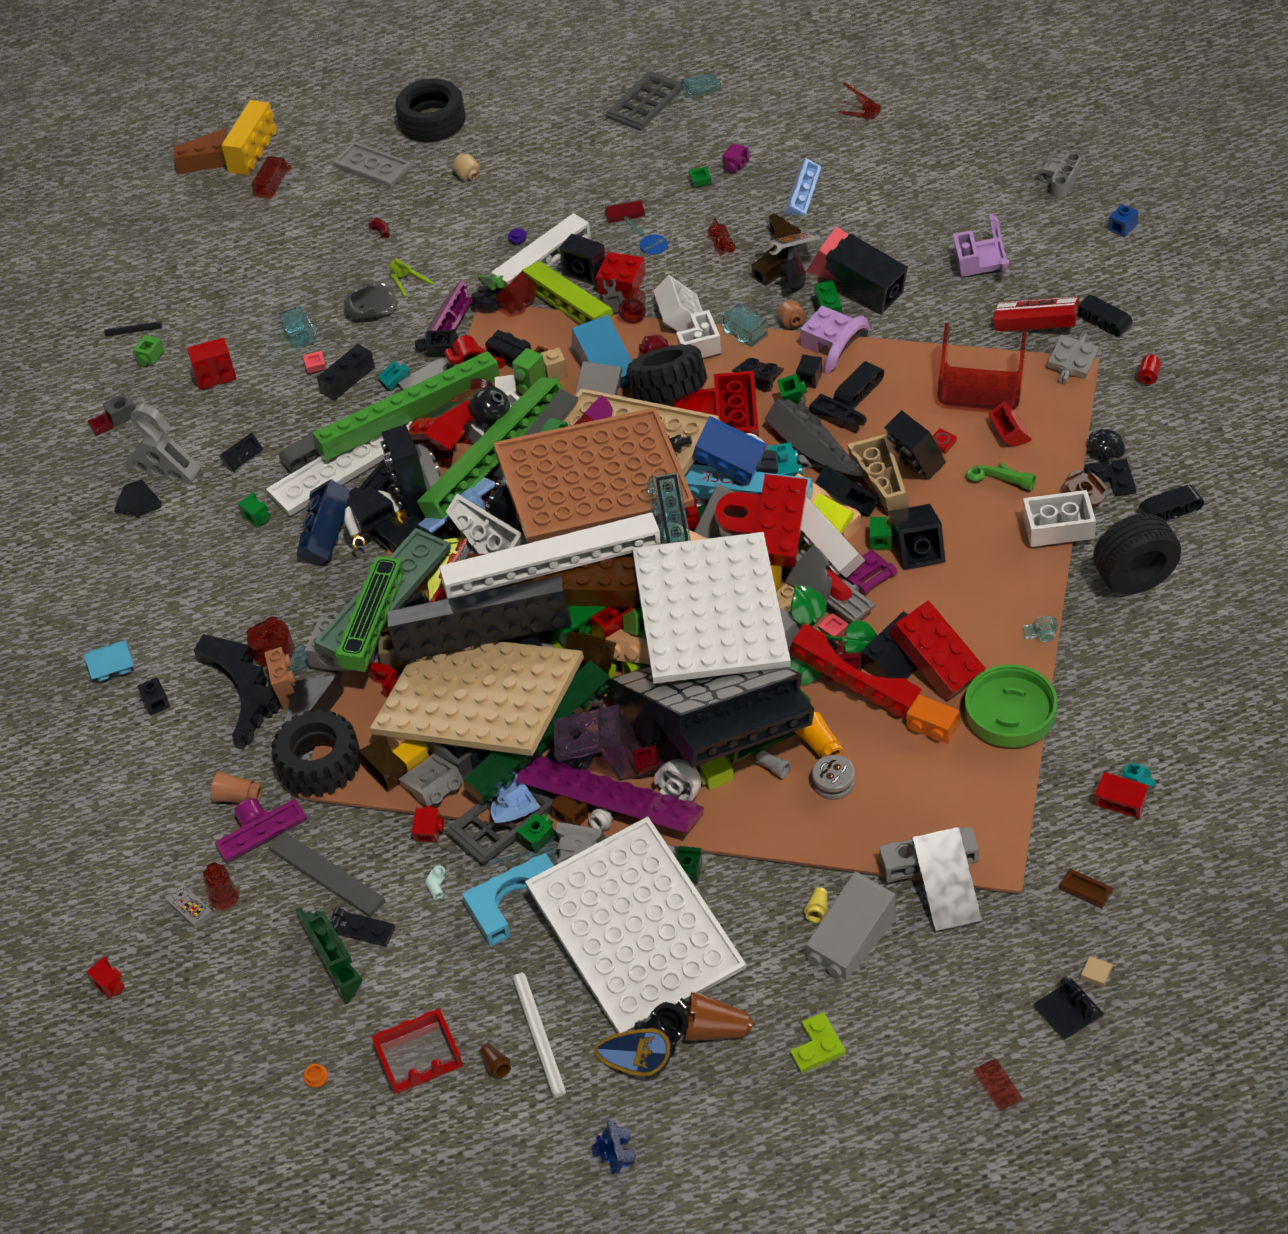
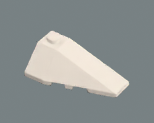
M456 494L446 510V513L479 554H489L529 544L524 534L459 494Z

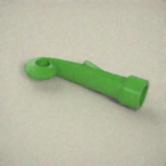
M1002 462L999 463V467L978 465L969 468L966 472V477L971 481H980L986 475L1021 486L1022 489L1030 491L1033 490L1036 483L1035 474L1018 472Z

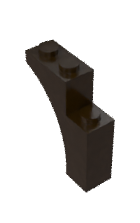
M773 213L769 216V230L774 239L801 233L797 226L792 225L777 214ZM774 245L761 258L751 264L752 278L766 287L782 276L784 273L781 265L788 263V247L783 248L778 254L772 255L769 252L775 250Z

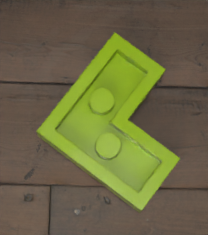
M824 1012L802 1021V1027L810 1042L790 1050V1055L801 1074L846 1055L844 1046Z

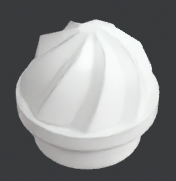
M606 808L595 809L589 817V823L592 828L607 830L611 826L613 817Z

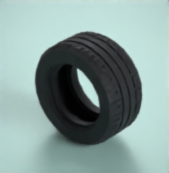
M428 78L415 81L400 92L395 102L401 131L410 139L419 142H437L447 139L461 129L466 119L460 89L444 79ZM428 108H442L430 113H420V111Z

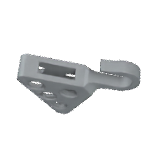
M147 404L137 405L131 413V420L144 435V439L125 462L126 467L136 471L143 470L145 473L152 475H162L164 478L172 480L178 479L181 480L180 482L191 484L201 470L200 465L166 434L170 425L157 409ZM143 416L149 418L162 432L153 427ZM138 461L143 463L146 466V468L140 466L138 464ZM178 461L184 462L187 468L183 467ZM155 466H158V467L161 468L164 472L158 471V470L155 468ZM172 470L178 472L181 475V477L176 476L172 472Z

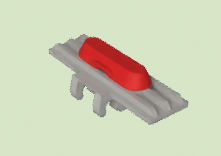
M803 549L798 552L796 564L805 554ZM782 566L784 571L788 574L791 573L793 568ZM830 567L826 568L828 577L832 578L831 592L826 606L831 609L834 608L851 622L858 621L875 608L874 603L859 593L858 586L851 585L840 575H836Z

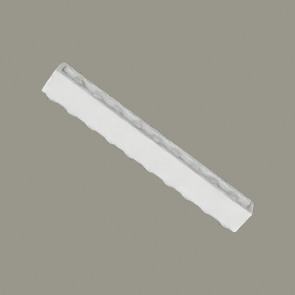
M652 512L448 563L439 566L441 579L447 599L464 596L633 553L634 547L661 544L660 530Z

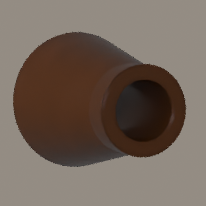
M487 1043L480 1048L479 1052L491 1076L503 1078L510 1072V1059L494 1048L492 1044Z

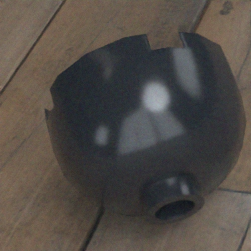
M491 386L479 389L470 398L468 404L470 415L473 414L476 419L475 422L484 428H490L510 409V401L507 395L501 389Z

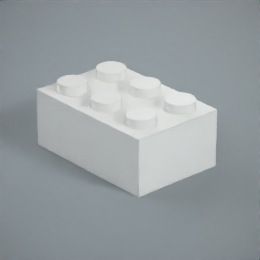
M1087 490L1023 498L1022 516L1030 547L1095 539L1096 519Z

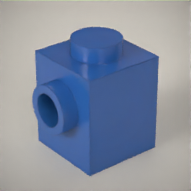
M1121 204L1109 216L1108 230L1125 237L1137 226L1138 211Z

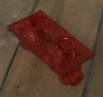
M714 218L712 225L708 229V235L711 237L715 249H717L720 256L723 255V252H734L736 245L732 238H729L730 234L727 227L722 223H718L716 218Z

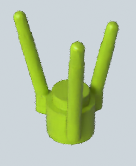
M396 258L389 265V270L392 272L390 277L394 279L403 296H407L398 277H405L408 272L430 285L434 284L428 278L412 270L411 266L403 263L400 259Z

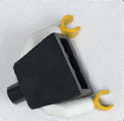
M355 487L349 491V498L346 500L348 507L345 509L344 522L350 536H353L352 546L356 551L357 546L355 543L357 541L362 542L365 548V540L358 533L363 535L396 517V515L397 525L403 523L400 517L406 521L410 518L407 517L406 512L400 510L398 502L391 493L376 490L374 487H367L362 491Z

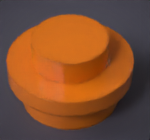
M320 1064L309 1065L303 1075L304 1082L311 1088L323 1086L328 1080L326 1068Z

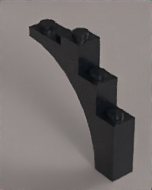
M203 634L194 648L198 663L210 666L224 674L240 693L241 710L232 738L236 748L244 750L247 744L252 742L254 732L257 726H261L264 717L272 718L274 712L280 709L281 703L274 689L266 687L267 677L263 667L252 665L253 655L249 645Z

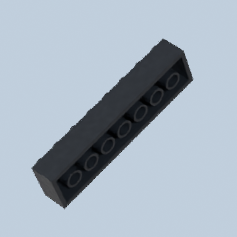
M561 575L388 611V629L399 662L572 626L570 608Z

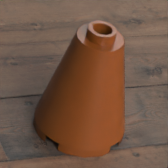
M691 992L687 1008L688 1024L684 1032L685 1040L743 1038L746 1036V1033H751L753 1018H749L748 1012L699 992Z

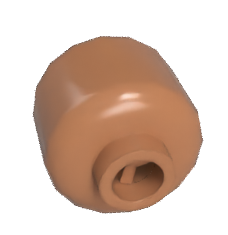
M788 300L783 302L778 308V318L786 328L796 329L804 323L806 314L798 302Z

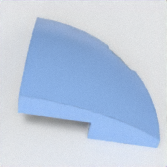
M517 774L509 786L504 785L499 790L497 805L494 801L492 802L491 815L495 823L515 820L540 808L526 785L517 782Z

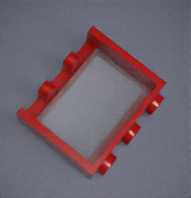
M441 1009L428 1011L420 1017L406 1020L398 1026L381 1030L371 1036L394 1095L463 1067L460 1053Z

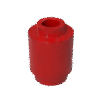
M1149 354L1141 360L1137 374L1140 382L1154 384L1157 381L1161 368L1160 359L1156 355Z

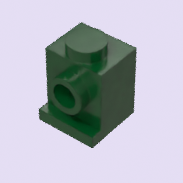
M678 846L677 861L691 882L698 884L703 861L701 848Z

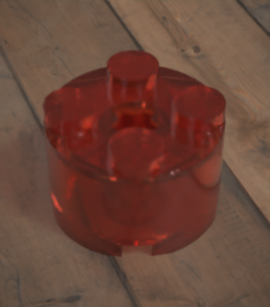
M269 617L247 630V643L258 666H267L265 652L282 647L285 655L289 654L290 658L293 657L292 653L293 650L295 651V645L289 628L283 621L278 620L277 617Z

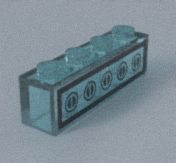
M673 472L649 477L647 490L649 495L652 494L651 512L656 516L661 544L691 541L679 473Z

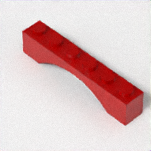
M804 623L791 643L789 654L795 659L812 666L814 670L828 675L835 682L842 683L853 692L863 695L874 704L886 708L893 715L900 716L903 719L907 718V712L922 691L920 687L904 678L876 677L855 669L835 653L824 633Z

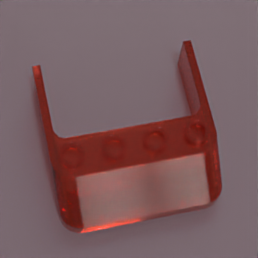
M945 323L937 391L939 402L945 406L993 410L1005 401L1012 409H1017L1020 403L1028 331L1023 329L1019 370L1016 372L951 367L947 363L951 326L949 323Z

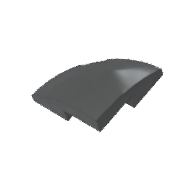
M812 545L794 566L786 582L793 587L800 585L818 591L827 603L831 592L832 578L828 577L826 566L829 567V562L824 553L817 546Z

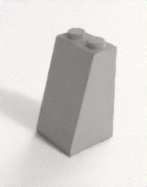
M855 871L807 942L806 953L808 960L816 966H823L832 976L836 978L841 977L847 981L896 921V894Z

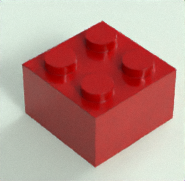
M607 252L596 275L597 292L606 295L607 291L603 288L602 282L605 281L606 286L611 287V279H615V292L621 291L624 298L634 299L646 274L644 257Z
M225 337L187 347L199 390L237 379Z

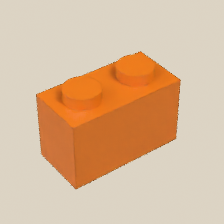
M922 695L917 696L907 712V728L947 744L960 725V710Z

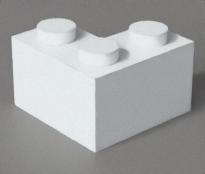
M706 310L690 314L691 329L676 332L677 344L695 345L701 351L702 358L720 354V334L710 311Z

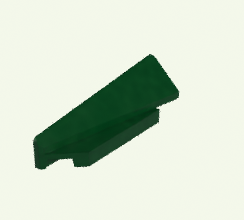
M302 908L295 909L301 925L345 1005H347L363 981L359 973L350 965L352 963L351 956L324 911L316 910L315 914L303 912Z

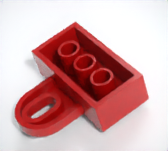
M765 474L761 495L744 492H732L724 495L718 501L715 508L716 522L723 531L729 534L742 535L764 532L770 565L794 568L798 555L808 479ZM727 509H739L746 511L747 515L743 518L727 516L724 512Z

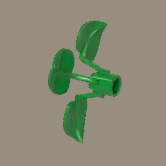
M796 585L794 586V595L791 602L792 617L799 624L804 625L806 623L813 627L817 623L816 618H820L826 613L825 599L818 591L810 587ZM858 620L853 621L847 626L845 630L846 637L825 636L830 640L846 642L844 646L845 653H861V650L877 636V633L870 624ZM790 655L791 667L788 668L802 674L801 686L810 684L819 677L820 672Z

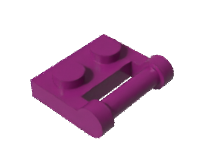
M870 550L862 556L865 561L847 578L841 573L840 576L851 585L858 586L859 593L865 596L870 593V589L886 578H892L898 571L892 563L889 564L875 551Z

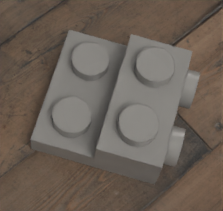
M434 753L398 779L401 786L411 791L416 800L425 806L439 803L444 795L457 790L463 782L458 768Z

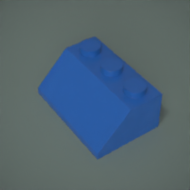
M709 416L695 445L692 458L716 469L720 473L733 477L740 483L749 485L760 466L767 444Z

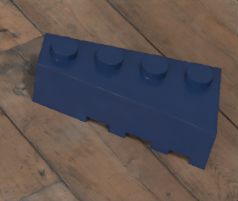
M330 479L310 491L309 497L312 498V502L307 504L306 511L309 512V515L303 522L306 530L301 533L296 555L317 566L329 561L332 556V546L338 538V528L344 521L343 513L348 507L346 500L349 498V489Z

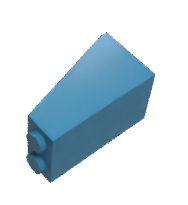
M609 315L573 327L572 350L581 365L583 361L621 367L623 370L619 388L629 387L630 383L626 370L632 360Z

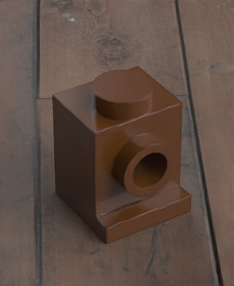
M560 795L551 804L553 819L558 822L580 826L588 818L587 804L584 802L580 804L576 799Z

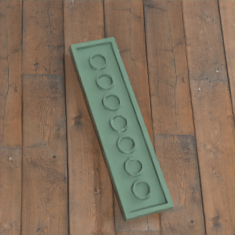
M415 528L395 550L390 558L402 560L404 576L390 611L399 609L403 602L408 599L450 551L451 545L449 542ZM362 588L314 641L315 648L336 657V648L341 645L343 631L349 625L350 614L354 613L356 599L361 595Z

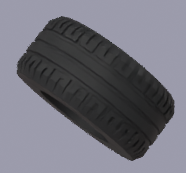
M1136 514L1118 521L1102 534L1094 548L1093 562L1109 589L1121 594H1137L1157 586L1174 571L1180 560L1181 546L1172 529L1163 518L1153 514Z

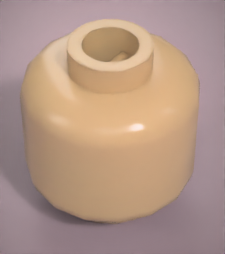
M460 154L454 159L453 171L461 180L467 181L470 179L472 181L478 177L480 165L470 154Z

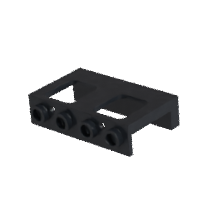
M422 512L413 515L398 526L388 520L367 533L391 553H394L415 528L420 530L418 524L426 517ZM445 525L435 532L442 540L458 538L456 532Z

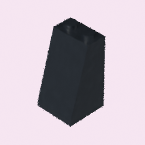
M851 233L845 239H841L834 250H830L826 255V270L880 315L904 292L908 267Z

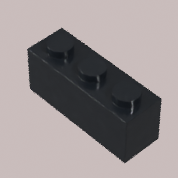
M359 344L350 349L316 377L320 393L333 401L337 400L375 368L372 351Z

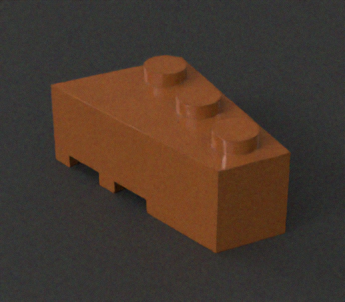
M226 128L174 146L173 159L177 173L183 174L227 167L221 146L228 135Z

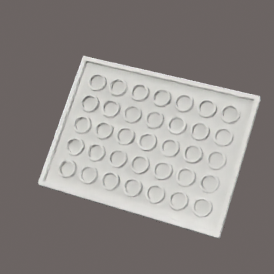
M764 532L633 548L653 684L791 667Z
M649 817L636 822L525 881L527 889L617 1033L634 1030L636 1022L647 1019L655 1007L663 1002L676 1005L681 998L688 1001L691 992L703 993L746 969V963Z

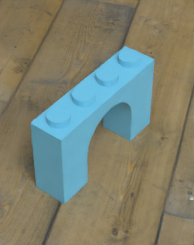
M546 853L535 856L519 866L512 867L509 871L497 877H492L487 882L477 887H472L462 894L465 907L489 946L511 936L509 925L498 908L501 900L512 891L527 889L525 881L554 866Z

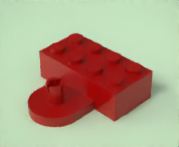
M754 371L713 374L714 388L699 389L675 401V407L719 416L721 422L744 433H751L759 437Z

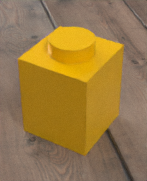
M407 739L392 751L404 762L407 772L429 757L428 746L424 741Z

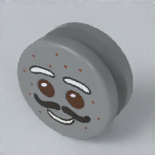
M840 755L822 757L814 764L812 769L813 787L820 796L827 799L846 797L855 786V769L853 764L847 758Z

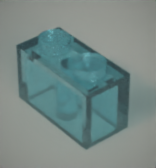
M740 303L722 315L725 332L733 335L749 347H753L768 336L767 321Z
M301 306L279 313L282 327L293 349L316 342L314 337L317 334L313 323L310 324V317L307 311L303 312Z

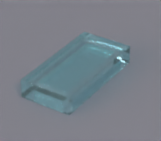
M714 74L683 78L681 80V85L688 94L721 88V83Z

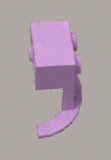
M991 213L989 218L992 239L975 242L972 230L953 234L961 277L999 269L1004 274L1009 267V260L1006 259L999 221Z
M822 305L800 329L801 346L816 353H819L825 345L831 347L825 363L824 373L827 374L836 368L840 354L849 339L860 329L863 332L870 330L869 321L864 316L851 318Z

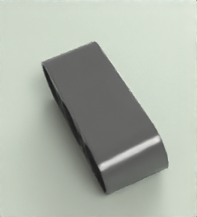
M313 433L289 445L280 452L279 459L290 472L297 471L321 456L316 450Z

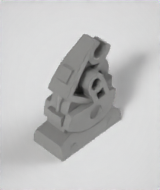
M557 822L556 833L560 838L557 848L560 857L557 859V863L559 864L604 840L606 837L603 830Z

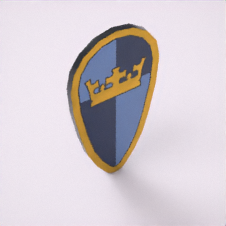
M638 1029L614 1034L603 1039L594 1047V1054L607 1066L644 1078L660 1073L667 1066L672 1053L669 1037L657 1029Z

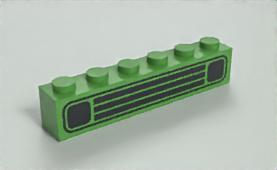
M376 556L374 564L370 565L369 576L367 580H364L362 593L356 599L354 613L350 614L349 625L343 631L341 645L336 648L335 656L339 661L340 668L366 672L387 619L388 611L391 609L404 576L401 559Z

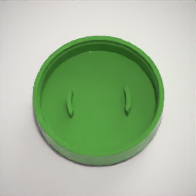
M1021 665L995 666L977 675L967 688L965 696L966 720L976 735L991 744L1001 747L1027 746L1045 737L1055 723L1057 715L1056 691L1051 682L1034 669Z

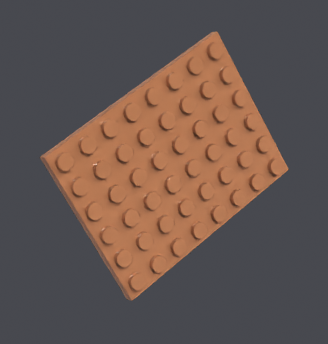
M656 407L493 442L497 460L527 543L652 512L654 515L662 513L656 484L657 477L677 474L682 507L694 506V498ZM674 478L659 480L665 512L679 509ZM663 484L664 489L667 487H671L672 491L665 492L663 490ZM672 496V497L675 498L674 501H669V502H668V499H667V501H666V503H665V500H666L667 497Z

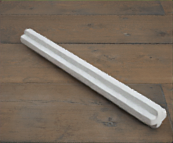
M524 973L515 974L513 976L514 984L552 1095L555 1098L564 1096L566 1093L526 975Z

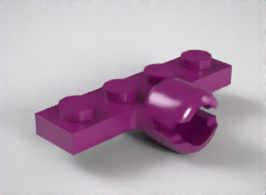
M248 798L239 803L234 811L241 827L214 843L227 864L282 834L284 831L307 820V817L296 799L285 803L273 811L266 812L257 799Z

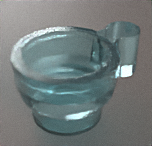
M1052 616L1037 618L1032 624L1023 626L1025 639H1032L1038 636L1042 642L1054 640L1058 629L1057 619Z

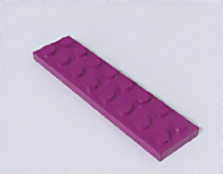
M545 757L534 758L529 766L517 774V782L635 818L644 819L649 817L652 823L685 833L703 816L704 807L697 805L693 801L679 800L673 795L659 794L649 788H639L629 782L612 780L609 776H599L585 769H575L565 763L549 761Z

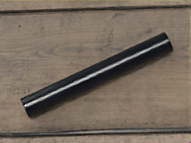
M162 321L104 329L105 336L160 329L162 328Z

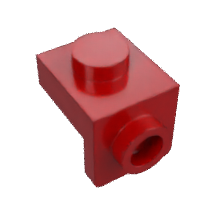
M373 662L370 667L373 681L382 684L384 696L388 698L399 679L397 670L386 664Z

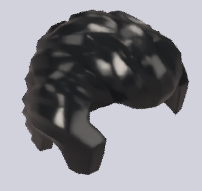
M1099 429L1091 432L1089 435L1088 444L1090 450L1101 456L1098 457V461L1105 462L1112 455L1115 457L1124 455L1125 445L1121 436L1116 431Z

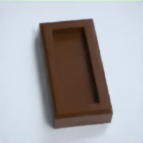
M1069 869L1059 885V890L1103 909L1113 893V887L1073 869Z

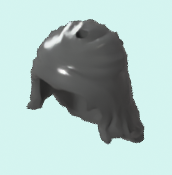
M385 281L382 283L365 282L361 287L346 295L344 299L346 314L354 320L393 313L397 307L393 288L387 285Z

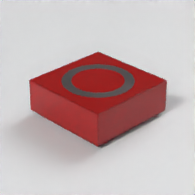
M941 428L933 435L940 451L945 454L957 442V436Z

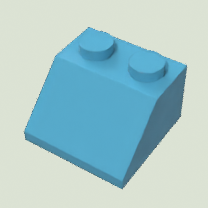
M127 639L85 652L84 654L91 679L97 678V681L110 678V673L117 671L119 675L130 672V667L134 666Z

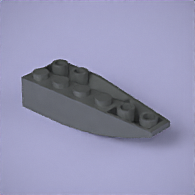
M776 399L764 419L788 443L791 442L792 446L804 455L834 470L859 477L864 475L859 465L851 459L831 433L820 423L821 419L811 414L805 404L801 402L796 404L788 399L786 401Z

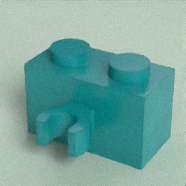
M791 442L767 446V450L775 451L778 466L777 474L795 476L799 473L803 476L802 466L797 464L799 462L798 452L793 450Z

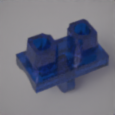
M615 1120L607 1121L608 1128L602 1135L596 1137L597 1142L591 1146L593 1155L601 1156L602 1161L608 1160L611 1174H616L620 1172L622 1167L633 1165L636 1156L633 1148L622 1149L621 1144L629 1143L630 1133L628 1127H616Z

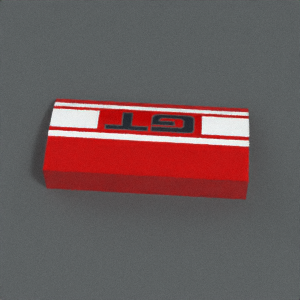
M1079 296L1000 302L993 319L996 331L1074 327Z

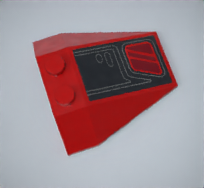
M479 389L466 390L423 417L413 421L408 431L414 445L425 442L427 445L431 440L440 451H450L464 434L465 430L463 427L465 423H470L473 419L469 413L468 404L470 398Z

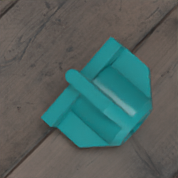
M1130 763L1123 768L1121 777L1149 785V789L1156 786L1155 780L1151 777L1149 767L1138 763Z

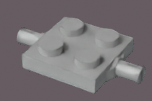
M1080 332L1078 339L1061 335L1050 356L1047 367L1061 373L1058 381L1061 383L1063 380L1062 384L1067 382L1069 376L1086 379L1099 352V346L1085 342L1088 337L1086 332L1085 334Z

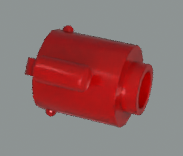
M464 335L457 338L452 344V350L447 348L444 354L448 361L455 365L486 352V350L477 344L474 337ZM492 355L498 362V369L503 368L505 359Z

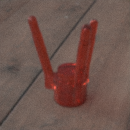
M846 82L843 83L845 87L859 96L856 100L863 104L862 111L864 113L840 110L839 114L862 117L867 120L870 117L876 118L881 111L880 104L875 103L874 100L868 98Z

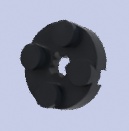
M480 286L477 288L478 291L471 294V305L476 304V308L481 310H497V306L502 305V308H505L510 303L507 288H497L492 291L487 286Z

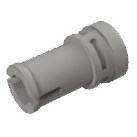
M761 750L756 757V763L772 770V773L780 778H785L790 772L791 762L777 758L765 750Z

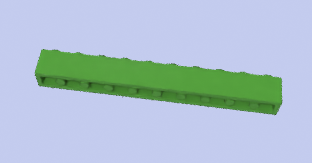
M486 351L312 433L316 450L325 461H328L381 436L383 431L404 425L433 411L466 390L485 387L487 384L474 381L495 382V377H499L498 362Z
M539 378L510 407L509 411L497 420L417 501L426 518L443 519L447 515L446 510L456 494L461 495L471 487L474 488L499 463L493 448V442L524 436L558 391L563 389L558 378Z

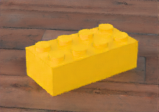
M250 100L221 146L229 173L249 175L251 170L255 168L257 160L262 157L265 147L269 146L270 139L277 132L270 103Z

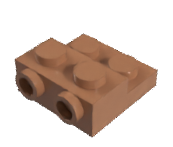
M282 647L265 652L271 685L285 710L288 709L292 693H294L293 683H296L293 671L289 669V667H292L289 654L285 655Z

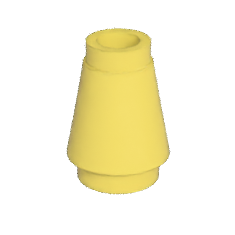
M818 887L814 889L804 909L807 920L812 923H821L828 912V893L824 888Z

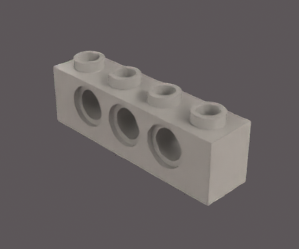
M972 827L959 828L968 865L979 863V847ZM912 838L902 842L887 843L879 846V860L887 883L920 876Z

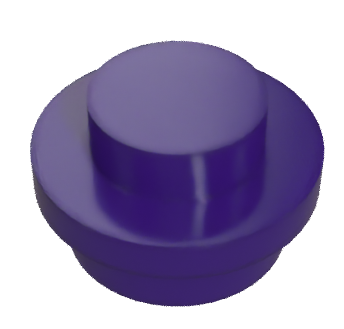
M513 229L508 234L509 241L514 245L524 243L527 238V234L523 229Z

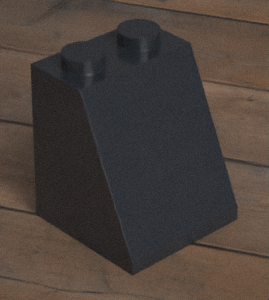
M931 504L889 511L891 532L903 570L946 562L942 523Z

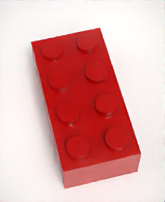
M929 600L895 623L889 632L890 636L945 702L966 688L977 675L986 669Z

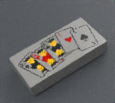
M184 884L165 898L167 903L195 929L213 915L212 910Z

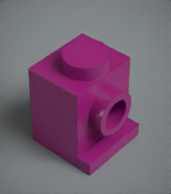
M732 143L722 156L723 170L737 173L740 168H743L745 162L748 163L750 161L749 147Z

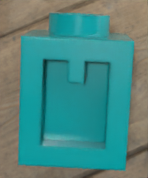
M393 360L378 377L392 391L404 377L410 376L411 370L404 363L400 365Z

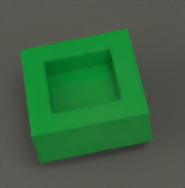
M706 166L688 170L689 178L694 187L712 183Z

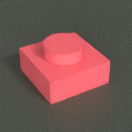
M322 351L303 355L307 373L326 369Z
M832 613L818 625V629L825 635L841 637L845 634L849 624Z

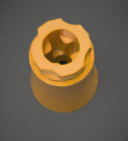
M814 712L811 726L795 731L820 758L828 755H842L843 753L839 740L831 732L819 712Z

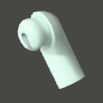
M440 865L435 866L426 879V886L434 900L444 896L440 885L445 878L446 870Z

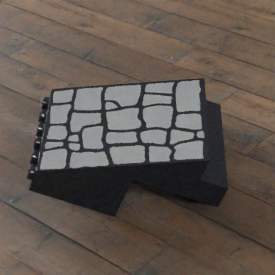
M650 665L609 680V697L647 747L652 745V741L658 739L665 741L669 737L691 767L811 726L815 709L800 691L802 674L788 667L653 684Z

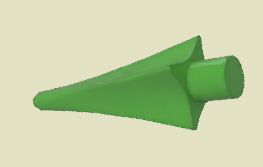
M503 275L478 276V279L487 284L492 291L496 288L504 289Z

